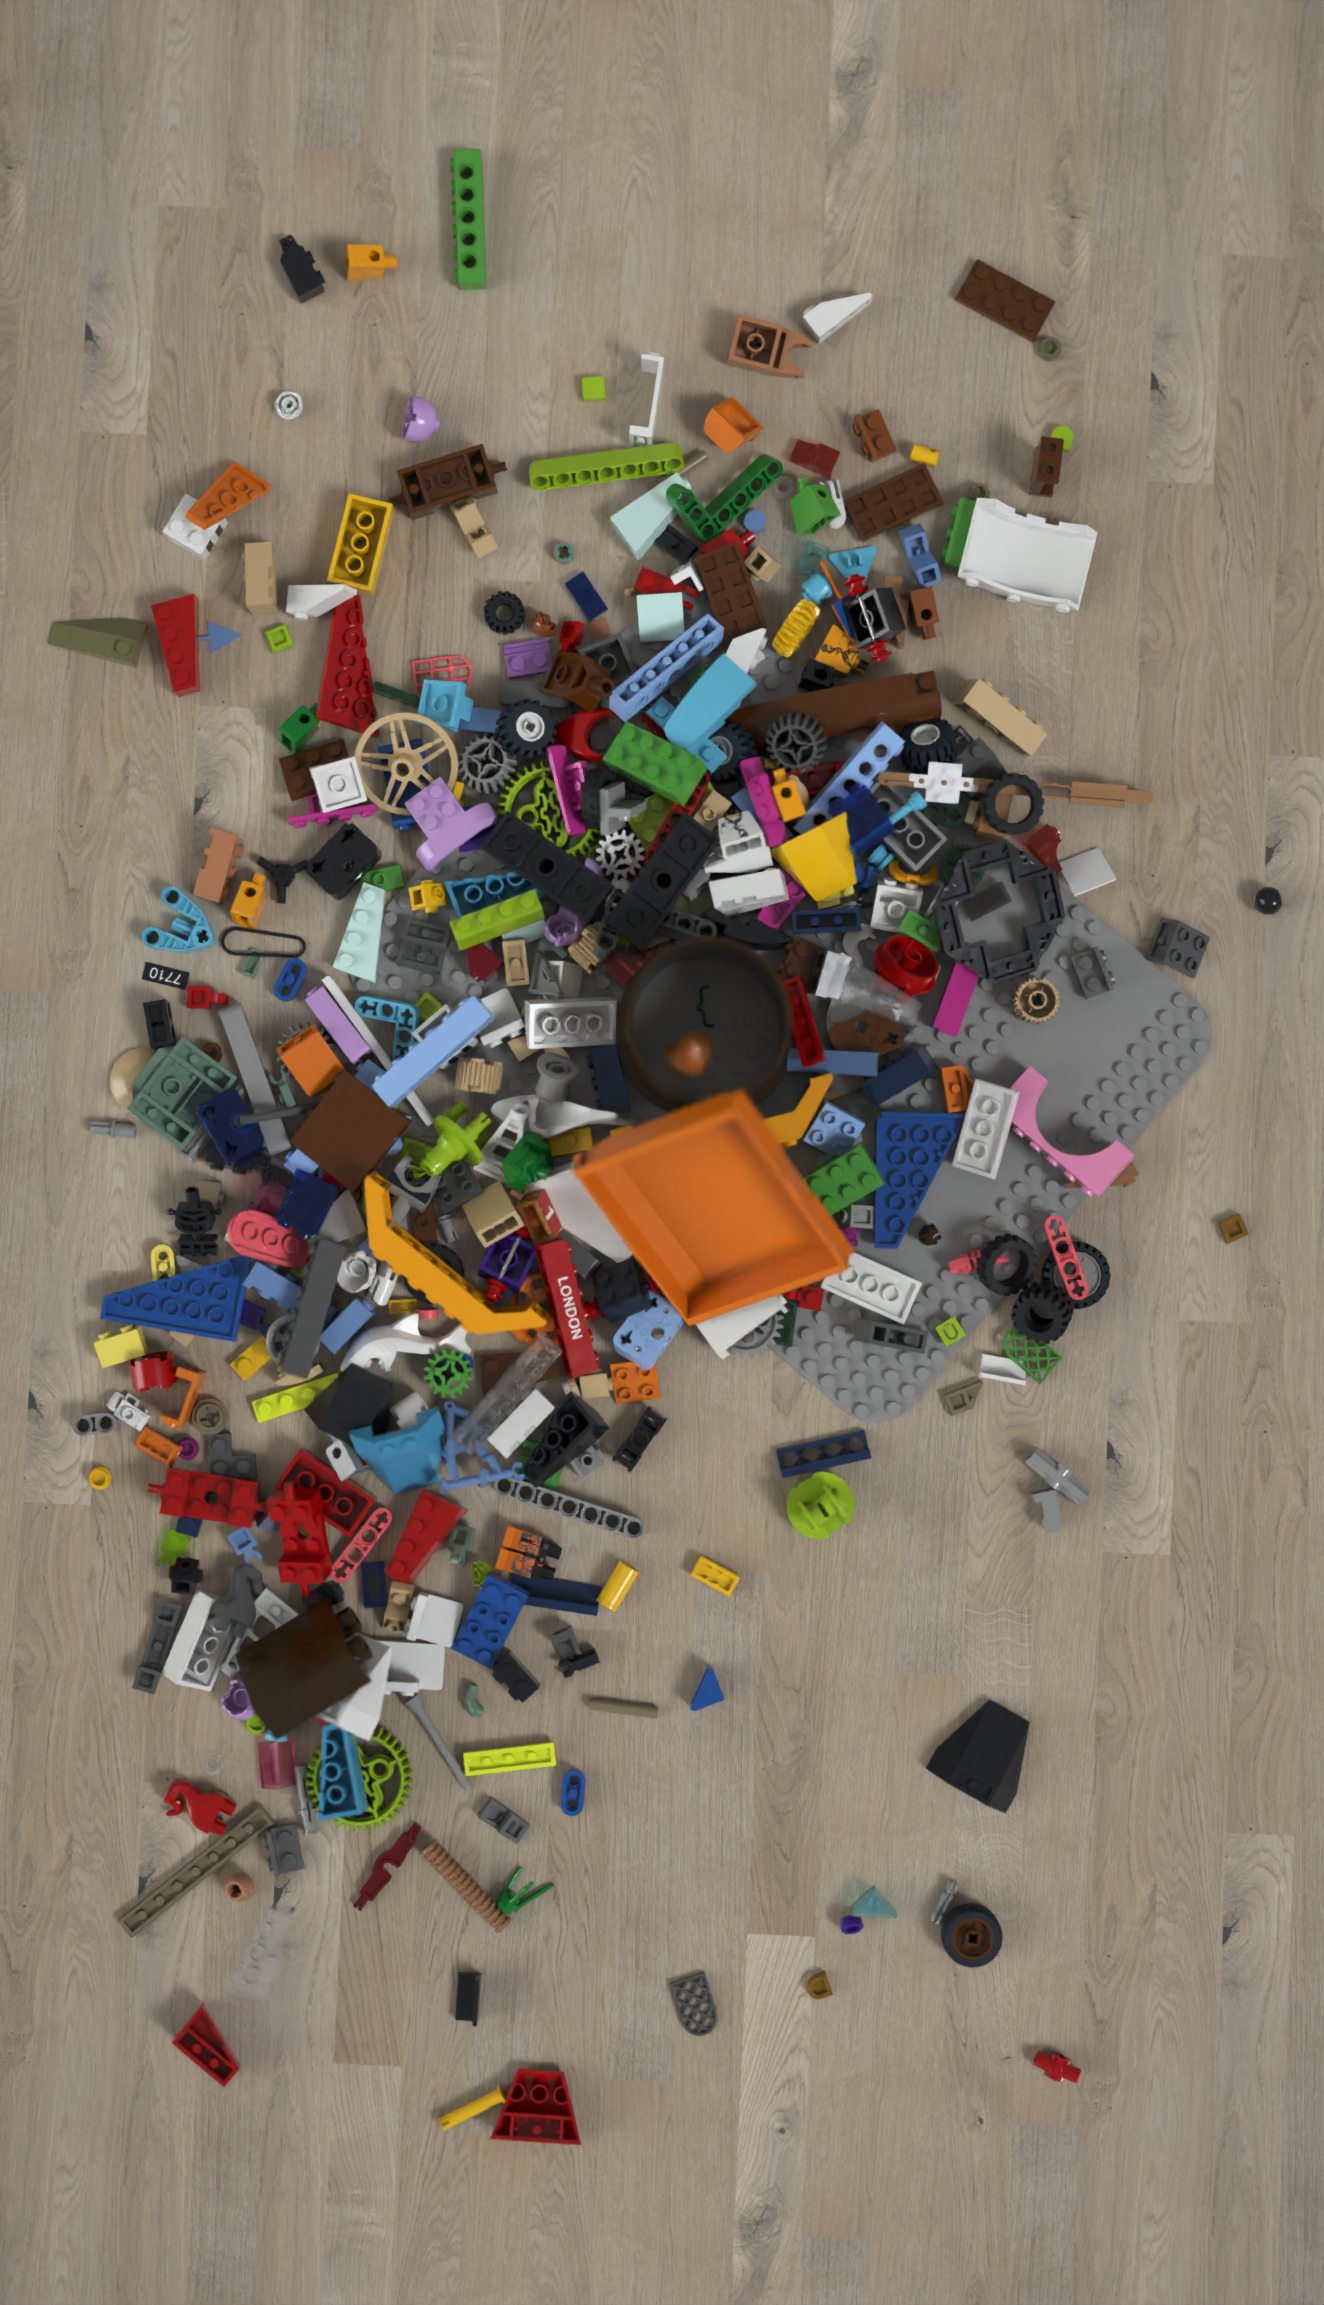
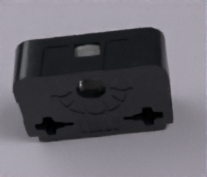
M345 823L326 842L320 851L307 862L306 866L308 868L305 871L332 898L341 900L380 861L382 852L355 824L351 823L348 825ZM352 835L355 838L351 840L349 839V836ZM350 866L355 868L352 872L349 871ZM319 868L323 869L321 873L317 871Z

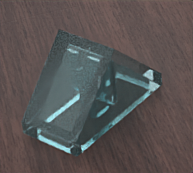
M874 1885L850 1906L851 1916L897 1918L896 1909Z

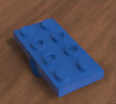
M489 1572L451 1649L492 1669L530 1592Z

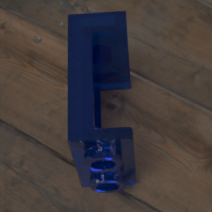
M296 1168L293 1175L294 1179L278 1212L275 1213L273 1218L278 1220V1225L288 1230L291 1226L298 1229L297 1234L307 1239H310L311 1236L318 1237L341 1188L300 1168Z

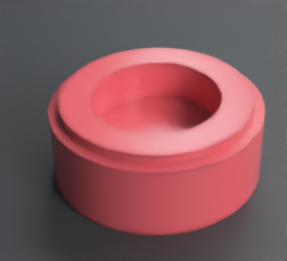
M417 1308L416 1313L419 1314V1319H436L438 1317V1308Z

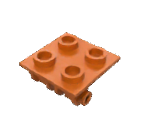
M630 1360L610 1364L616 1404L661 1398L656 1363L649 1370L641 1369Z

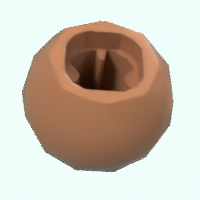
M242 1872L235 1873L227 1880L225 1891L232 1901H246L254 1892V1883L247 1874Z

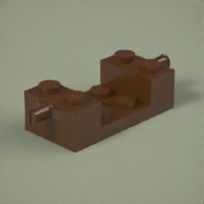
M482 443L398 470L401 494L389 497V501L393 506L405 503L410 511L412 520L434 514V508L475 496L476 500L497 494L494 474L507 471L505 461L491 465ZM445 474L453 477V482L449 485H443L440 482L441 477Z

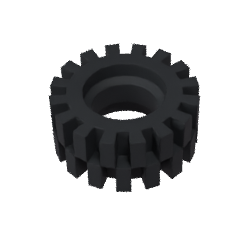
M499 591L497 595H491L490 600L487 599L486 606H484V616L487 625H489L492 631L495 630L498 634L503 633V635H507V633L511 632L512 634L516 629L519 630L521 628V624L524 622L525 610L521 599L517 598L516 594H510L509 591H505V593ZM508 605L513 609V616L510 620L501 621L496 617V610L499 606Z

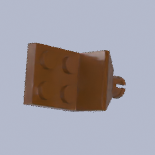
M557 651L539 692L546 696L571 700L593 713L602 696L608 697L612 695V692L607 691V689L614 690L615 686L614 682L610 679L612 671L585 655Z

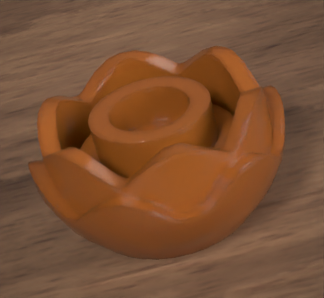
M540 611L537 614L535 613L532 619V627L541 637H552L556 634L557 625L551 622L548 614H543Z

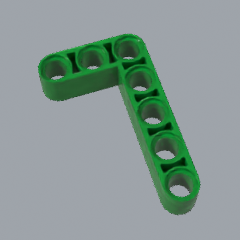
M760 455L705 508L692 491L677 483L668 487L666 498L689 530L695 536L708 542L716 538L780 477L783 465L779 460L770 455Z

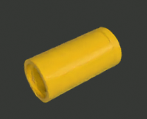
M619 1561L598 1596L597 1601L616 1612L639 1571L627 1563Z

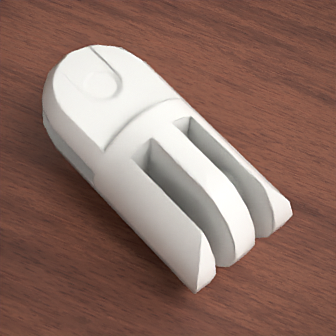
M834 479L833 482L832 480L817 482V485H825L840 511L841 515L827 525L830 528L837 529L846 521V511L839 479Z
M385 1260L382 1261L367 1293V1298L380 1306H385L388 1303L399 1276L390 1269L391 1265Z

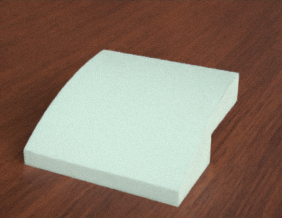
M682 592L637 595L640 643L675 641L685 632Z

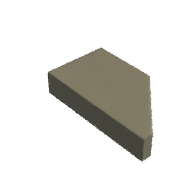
M982 1380L943 1394L951 1416L973 1408L983 1385Z

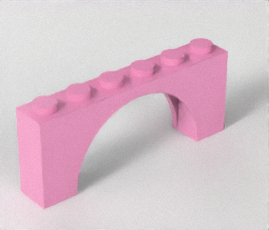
M1029 1066L1010 1087V1089L1020 1091L1011 1122L1013 1126L1012 1131L1020 1138L1025 1136L1030 1140L1029 1145L1036 1152H1044L1048 1156L1046 1160L1055 1168L1059 1165L1065 1171L1063 1173L1064 1176L1074 1183L1076 1180L1082 1185L1080 1189L1090 1198L1095 1196L1098 1199L1134 1159V1154L1118 1140L1100 1152L1085 1156L1065 1154L1052 1147L1043 1138L1036 1123L1037 1103L1048 1082L1034 1068Z

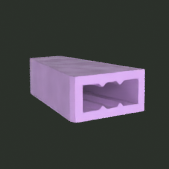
M316 986L307 993L308 998L305 1001L353 1064L357 1066L362 1060L364 1061L374 1053L323 986L321 988Z

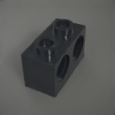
M162 999L143 1003L150 1048L159 1049L175 1046L177 1042L170 1001Z

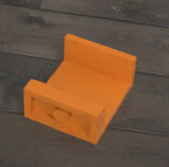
M315 1024L276 1048L279 1056L309 1098L323 1092L325 1087L332 1083L334 1077L340 1071L344 1072L346 1070L342 1062L338 1060L323 1039Z
M187 1365L177 1368L175 1376L192 1381L181 1415L178 1416L170 1412L162 1414L160 1419L165 1421L164 1425L177 1429L189 1424L207 1372Z

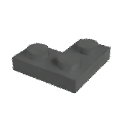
M232 1433L208 1435L211 1474L235 1478L257 1477L256 1454L233 1455Z

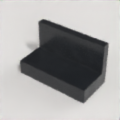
M458 1973L455 2020L472 2021V2026H477L479 2018L481 1973Z

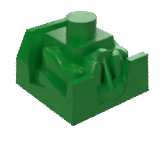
M529 1130L525 1132L523 1137H521L502 1161L506 1187L521 1194L525 1192L524 1186H528L531 1182L536 1183L539 1178L546 1180L551 1173V1168L548 1166L553 1164L550 1146Z

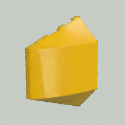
M846 812L790 839L784 844L770 849L771 856L816 902L857 883Z

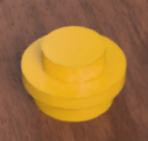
M97 1467L90 1472L88 1480L94 1489L102 1490L110 1485L112 1476L108 1469Z

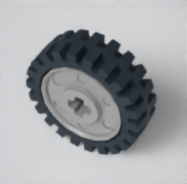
M1072 1242L1089 1291L1088 1295L1082 1300H1074L1070 1297L1068 1300H1072L1073 1306L1071 1309H1081L1092 1306L1105 1295L1110 1284L1111 1274L1107 1259L1102 1255V1252L1090 1244ZM1065 1243L1056 1247L1057 1252L1061 1254L1067 1252L1068 1244ZM1051 1251L1042 1267V1281H1045L1048 1285L1050 1282L1055 1283L1054 1286L1056 1288L1060 1286L1063 1288L1062 1292L1067 1293ZM1067 1262L1063 1268L1064 1272L1067 1275H1072V1271H1076L1075 1264ZM1067 1279L1068 1283L1072 1281L1075 1286L1072 1293L1080 1296V1291L1083 1290V1287L1077 1285L1076 1280L1078 1279H1074V1281Z

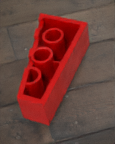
M195 594L151 605L172 687L178 697L200 692L199 603Z
M421 1490L385 1574L402 1583H413L428 1564L435 1551L441 1547L445 1538L453 1531L458 1521L469 1509L430 1490Z

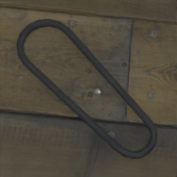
M232 927L226 930L221 939L224 951L235 956L297 958L302 956L306 949L304 940L298 936L240 927ZM238 930L296 939L302 943V951L294 955L232 952L225 946V937L229 932Z

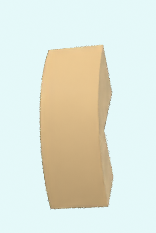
M471 497L448 504L478 559L498 549L491 532L484 524Z
M526 1036L507 1042L520 1063L544 1049L545 1053H555L570 1059L562 1047L529 1049Z

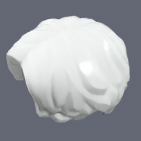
M362 1250L345 1255L336 1283L341 1289L351 1294L371 1287L376 1276V1261L372 1257L366 1256V1253Z

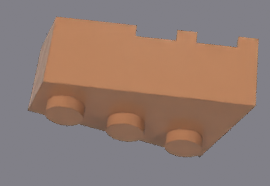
M210 827L209 834L213 836L209 847H205L204 854L206 857L203 866L200 867L193 895L222 905L223 901H227L231 888H228L230 880L235 879L238 869L235 865L237 859L242 857L245 846L242 845L243 841L237 835Z

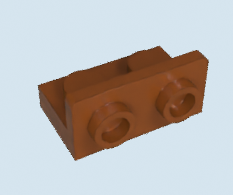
M879 409L861 417L860 415L855 416L854 424H852L853 431L856 437L860 436L863 442L861 445L863 454L866 458H870L871 463L897 451Z

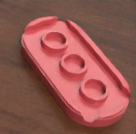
M246 1210L234 1215L228 1224L227 1236L229 1243L236 1252L244 1256L286 1269L301 1266L310 1257L308 1255L310 1246L306 1239V1231L296 1223L259 1211Z

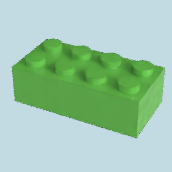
M627 721L603 757V761L613 772L683 807L707 770L700 757Z
M862 1141L801 1176L812 1194L817 1196L830 1216L885 1184V1179Z

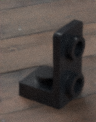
M331 1580L311 1590L310 1596L300 1597L306 1609H309L328 1596L334 1604L342 1602L344 1600L342 1596L344 1591L338 1582L335 1583L334 1580Z

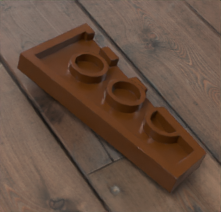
M555 1350L480 1355L483 1401L521 1389ZM561 1354L536 1383L566 1374Z

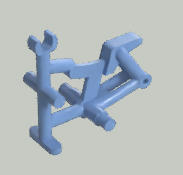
M446 1401L444 1403V1445L441 1455L443 1462L448 1466L451 1480L440 1479V1494H445L446 1490L476 1484L479 1488H484L487 1482L513 1477L515 1481H522L525 1478V1474L518 1475L515 1473V1469L522 1468V1462H516L510 1469L502 1470L494 1454L488 1453L483 1444L475 1452L481 1461L488 1462L493 1472L489 1473L487 1469H482L479 1475L459 1478L455 1460L456 1454L468 1449L479 1437V1432L484 1430L487 1425L483 1404L480 1401L475 1402L476 1413L455 1405L453 1401ZM454 1418L471 1424L467 1430L468 1436L458 1441L454 1440Z

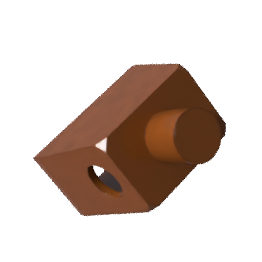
M932 586L905 593L906 600H909L908 610L913 628L920 627L923 640L936 637L933 624L939 622ZM922 611L927 613L926 620L921 618Z

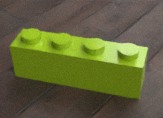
M534 889L451 920L449 923L461 951L545 919Z

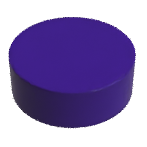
M858 1915L846 1916L839 1922L841 1932L844 1934H855L863 1928L862 1918Z

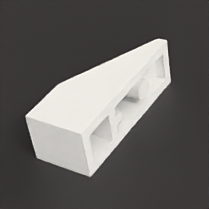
M865 293L821 302L816 307L812 305L804 311L802 324L819 344L871 304L873 296L871 293Z
M345 584L289 585L286 612L294 615L296 620L307 621L308 617H318L357 595V590Z
M764 837L766 849L725 861L720 846L713 850L702 867L705 872L752 873L772 866L773 863L770 849Z

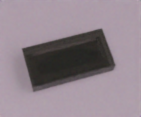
M1001 881L977 893L976 896L962 901L961 904L970 921L973 922L1012 902V899Z

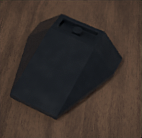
M989 1699L936 1748L926 1769L949 1785L986 1806L1006 1814L1017 1794L1030 1722Z

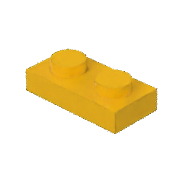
M262 1335L229 1364L244 1382L271 1359L266 1349V1338Z

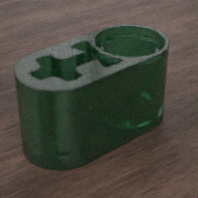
M928 802L927 806L921 811L937 827L957 829L965 820L964 810L955 805ZM928 808L936 809L938 817L934 819L929 818L926 810ZM943 810H945V817L943 821H941L940 819L943 815ZM952 813H956V817L960 819H957V821L954 823L952 822L951 817L946 816H951Z

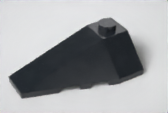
M572 1391L555 1407L552 1413L554 1416L549 1426H545L542 1432L544 1435L539 1445L534 1447L522 1470L536 1488L592 1446L609 1429V1426L600 1414Z

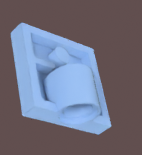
M825 1100L821 1109L814 1113L809 1123V1128L803 1136V1141L836 1157L852 1147L865 1126V1121Z

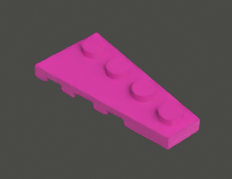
M782 866L780 870L784 874L790 900L762 907L757 920L762 921L772 929H779L807 894Z

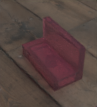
M288 1739L285 1742H258L261 1788L277 1790L296 1785L293 1767L296 1766L294 1741Z

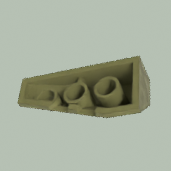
M126 618L55 622L49 645L136 668L148 624Z

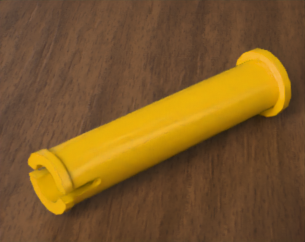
M499 2085L496 2090L442 2117H438L440 2125L443 2124L441 2128L443 2131H446L501 2102L505 2103V2093Z

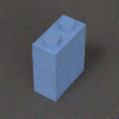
M356 1298L320 1335L319 1340L333 1354L339 1353L375 1316L374 1304L367 1298Z

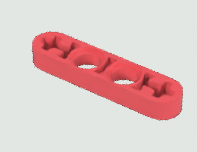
M1049 1216L1045 1219L1043 1227L1066 1292L1071 1299L1082 1300L1088 1295V1285L1067 1227L1060 1216ZM1052 1219L1060 1223V1226L1057 1227L1058 1233L1064 1232L1065 1237H1058L1052 1240L1051 1236H1056L1055 1231L1048 1228ZM1061 1240L1068 1244V1250L1064 1254L1056 1250V1244ZM1067 1262H1072L1076 1266V1271L1072 1275H1067L1064 1272L1063 1268ZM1079 1275L1080 1280H1076L1078 1286L1083 1287V1290L1080 1291V1296L1072 1293L1075 1286L1072 1281L1068 1283L1067 1279H1072Z
M377 1508L333 1564V1571L330 1574L334 1581H346L393 1520V1514L389 1508ZM378 1512L380 1514L386 1512V1518L388 1519V1522H381V1524L378 1527L382 1530L381 1532H379L375 1526L370 1525L369 1523L370 1521H372L373 1524L377 1522V1520L379 1519V1517L377 1516ZM366 1529H371L375 1533V1538L371 1542L365 1541L362 1537V1533ZM352 1547H357L361 1551V1557L357 1560L351 1559L348 1555L349 1549ZM344 1557L354 1567L351 1568L348 1565L344 1571L347 1575L337 1577V1570L335 1568H341L344 1565L345 1561L341 1560Z

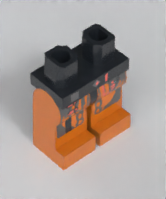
M508 1526L502 1546L522 1551L523 1554L501 1548L495 1568L540 1580V1578L553 1580L556 1568L545 1565L547 1556L559 1560L562 1547L551 1543L552 1540Z

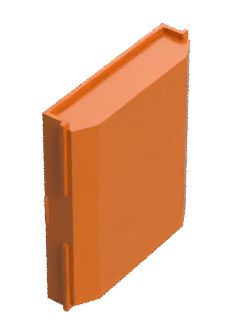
M742 1090L735 1093H722L604 1139L585 1154L579 1153L573 1156L575 1161L574 1175L688 1326L848 1270L850 1255L854 1254L855 1250L817 1196L812 1194L784 1154L780 1143Z

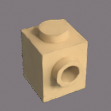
M759 546L744 561L745 565L750 569L748 573L757 581L762 579L767 583L782 566L772 555Z
M602 1369L588 1373L589 1375L579 1376L582 1399L609 1396V1391L613 1390L612 1377H607V1372L602 1373Z

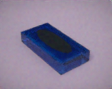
M384 1560L361 1562L364 1608L387 1607Z

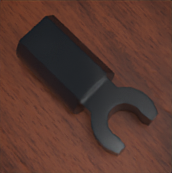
M595 1648L573 1656L571 1660L568 1658L561 1659L559 1666L567 1665L570 1667L569 1670L563 1672L564 1678H568L573 1675L574 1671H581L600 1663Z

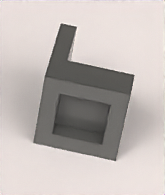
M572 1626L550 1635L553 1646L555 1645L561 1659L575 1654H582V1649Z

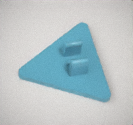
M871 546L831 553L828 559L845 579L854 574L865 576V579L862 581L864 585L877 548Z

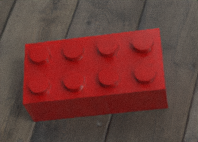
M304 1447L298 1450L274 1486L276 1489L284 1488L283 1483L289 1481V1483L293 1482V1488L320 1489L325 1522L349 1538L355 1533L378 1498L351 1479L341 1481L332 1466Z

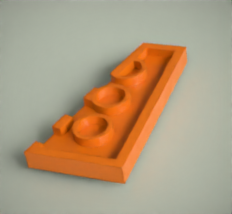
M234 461L187 511L185 518L206 530L270 492L272 485Z

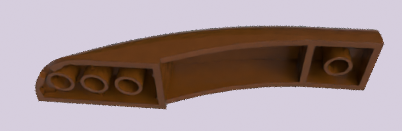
M933 670L916 674L912 672L777 699L737 709L725 721L737 722L738 725L746 727L745 732L752 734L750 740L755 741L752 750H756L755 755L771 753L766 751V746L768 745L765 741L768 736L767 731L769 727H772L774 720L779 721L781 715L787 718L790 712H792L794 717H796L797 713L801 712L802 718L809 714V721L811 722L817 719L816 727L823 726L821 734H826L827 738L825 741L873 731L881 721L888 727L939 719L942 715L940 691H938ZM789 729L779 734V740H784L785 737H788Z

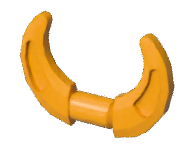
M898 859L892 860L888 867L889 873L896 880L904 883L931 885L937 881L939 876L938 870L934 865H930V872L921 875V877L920 875L906 874V872L902 871L898 867Z

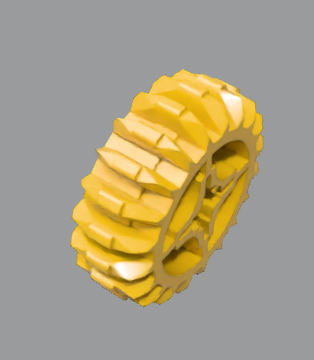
M800 600L777 632L772 642V648L781 656L783 655L786 658L792 656L820 615V608L811 600Z

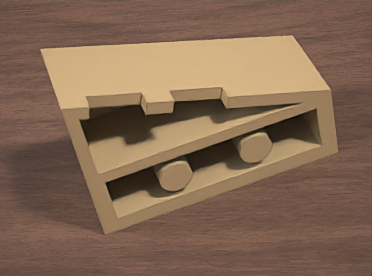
M272 542L245 543V551H241L242 563L245 564V573H243L244 587H246V595L244 597L245 608L249 609L252 615L279 614L275 547Z

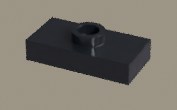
M670 524L666 526V529L654 542L683 566L699 550L696 544Z

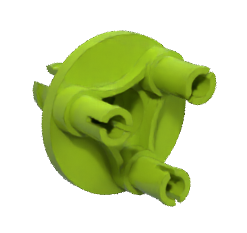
M457 1101L446 1114L438 1115L433 1120V1126L439 1135L437 1145L421 1161L420 1166L429 1176L436 1177L439 1175L438 1173L443 1171L453 1161L463 1159L471 1165L478 1166L483 1161L480 1150L491 1137V1133L484 1129L491 1123L490 1118L484 1119L487 1117L485 1113L480 1112L469 1125L460 1127L456 1122L468 1112V1109L462 1102Z

